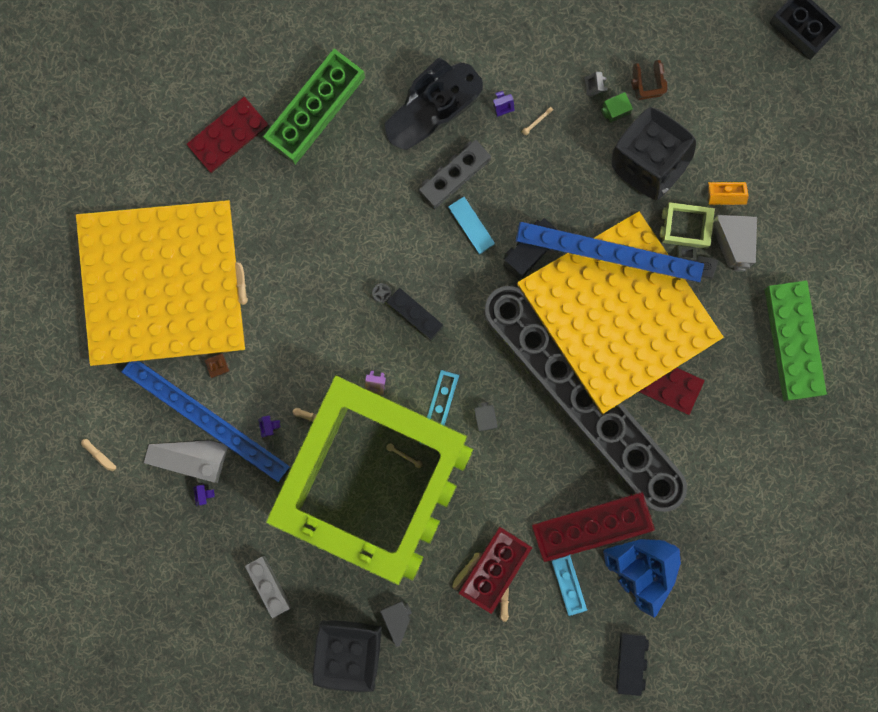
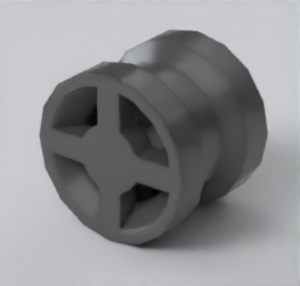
M378 284L372 290V296L379 304H385L391 298V290L386 284Z

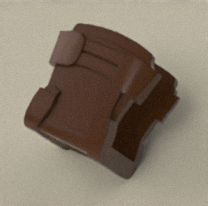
M655 60L653 64L657 89L643 91L641 68L639 63L633 65L631 86L632 90H635L637 100L661 97L667 92V81L663 76L664 66L661 60Z

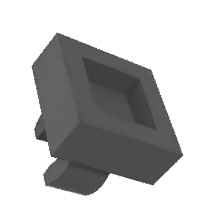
M595 72L585 77L587 96H594L608 90V87H604L603 82L607 78L602 75V72Z

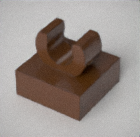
M223 353L204 360L211 378L230 372Z

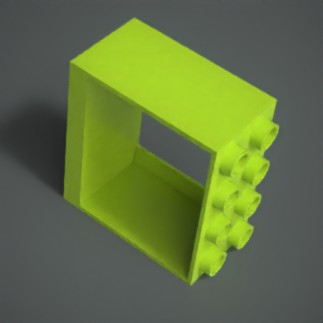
M335 375L266 523L399 585L402 577L413 581L423 560V556L414 552L419 540L431 543L440 523L439 520L431 517L436 503L445 507L448 506L457 485L448 482L447 479L453 467L464 471L473 449L464 445L467 436ZM348 409L430 446L441 454L438 465L407 532L395 553H389L300 511ZM305 523L316 527L315 531L304 527ZM362 549L373 554L372 558L361 554Z

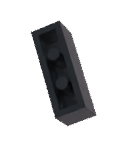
M401 288L387 301V304L430 341L443 328V324Z
M620 632L616 692L618 694L641 696L642 691H645L646 680L643 679V671L647 670V659H644L645 651H648L649 640L646 639L644 634Z

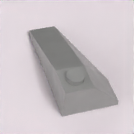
M210 440L149 444L144 463L218 483L228 447Z

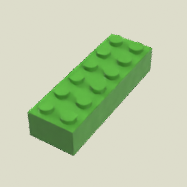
M333 49L263 136L266 143L296 165L365 79L364 71L336 49Z
M807 280L768 286L764 290L783 401L827 395Z

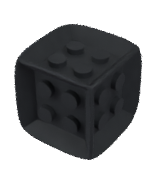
M649 107L639 115L617 142L612 153V168L635 189L653 200H658L666 194H662L661 190L670 189L693 159L696 139L674 119L656 108Z
M322 620L319 624L320 628L315 646L313 686L340 691L373 692L378 670L382 627L358 622Z

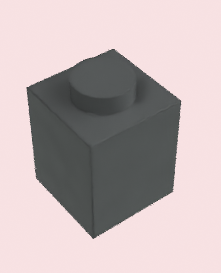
M488 402L477 404L478 408H474L478 432L498 428L494 406L489 405Z

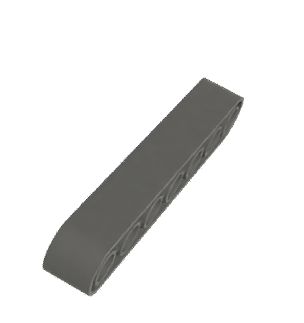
M504 286L493 291L486 301L484 318L487 326L630 492L632 494L643 492L649 510L667 512L679 507L687 494V483L680 470L621 403L604 414L600 412L592 398L591 404L588 407H580L576 402V395L580 391H587L522 291L513 286ZM505 304L512 305L515 308L516 315L512 319H504L499 312L501 306ZM530 333L537 334L541 339L540 346L534 349L529 348L525 344V336ZM555 362L562 363L566 368L565 376L562 378L554 377L550 372L551 364ZM609 420L615 423L617 431L613 437H607L602 433L601 426L603 422ZM631 450H637L642 455V462L637 467L631 466L627 461V455ZM659 479L665 481L668 486L667 493L661 497L657 496L653 491V485Z

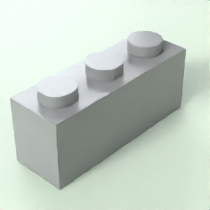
M265 556L245 566L272 618L291 608Z

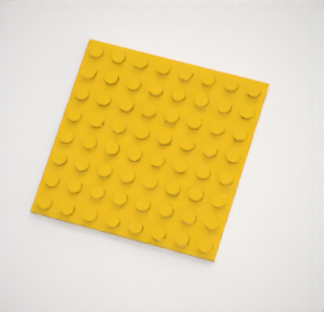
M230 200L76 214L90 366L245 350L241 306L238 301L239 294L235 270L236 258Z
M640 211L594 237V239L668 255ZM567 253L516 283L602 414L724 338L685 279Z

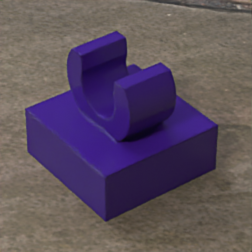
M503 91L495 93L497 99L493 100L497 117L515 111L514 100L511 94L505 96Z
M270 416L258 419L262 438L273 435L274 429L281 428L280 420L271 421Z
M204 485L193 487L196 506L207 504V498L215 497L214 489L205 491Z

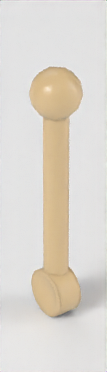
M552 107L548 108L528 128H524L522 133L528 135L530 130L554 109Z
M393 444L387 445L388 451H393L412 462L416 468L422 467L421 461H416L394 448Z

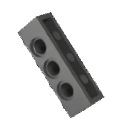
M477 140L473 143L468 142L462 148L463 152L459 155H453L448 160L449 164L447 166L438 168L431 180L426 179L420 185L419 193L434 210L491 161V155ZM468 157L473 160V163L466 165L463 163V160ZM457 170L459 175L453 178L449 175V172ZM442 182L445 188L437 190L434 186L436 183Z

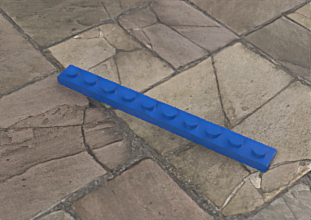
M519 222L516 242L694 282H701L704 263L524 222Z
M129 362L123 369L122 374L279 483L290 468L286 463L142 362Z

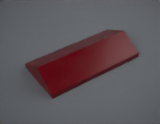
M499 527L460 589L459 594L492 614L533 547Z

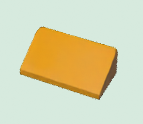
M708 182L709 205H746L748 200L746 182Z

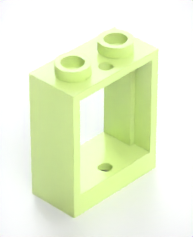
M669 202L662 211V219H665L664 226H661L659 237L663 238L662 243L708 249L711 245L715 208ZM673 210L704 214L701 240L670 236Z

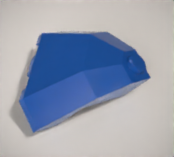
M640 539L605 549L604 558L608 569L616 572L621 577L618 582L626 593L630 591L636 598L635 604L639 610L652 617H656L675 584L681 564L679 548L664 540Z

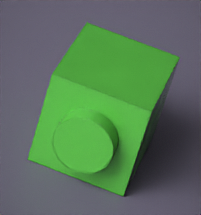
M624 92L604 101L601 110L605 119L608 118L611 123L631 114L633 108Z

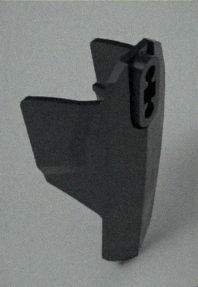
M437 58L413 81L411 88L408 90L404 105L385 122V130L389 142L397 148L408 150L457 118L478 100L477 97L483 90L482 78L469 64L460 62L450 66L443 58ZM468 76L473 77V81L469 82L466 80V78ZM453 88H459L458 93H452L451 90Z

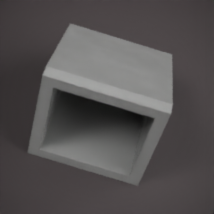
M718 215L713 220L712 229L729 268H734V271L737 272L746 271V269L756 263L757 217Z

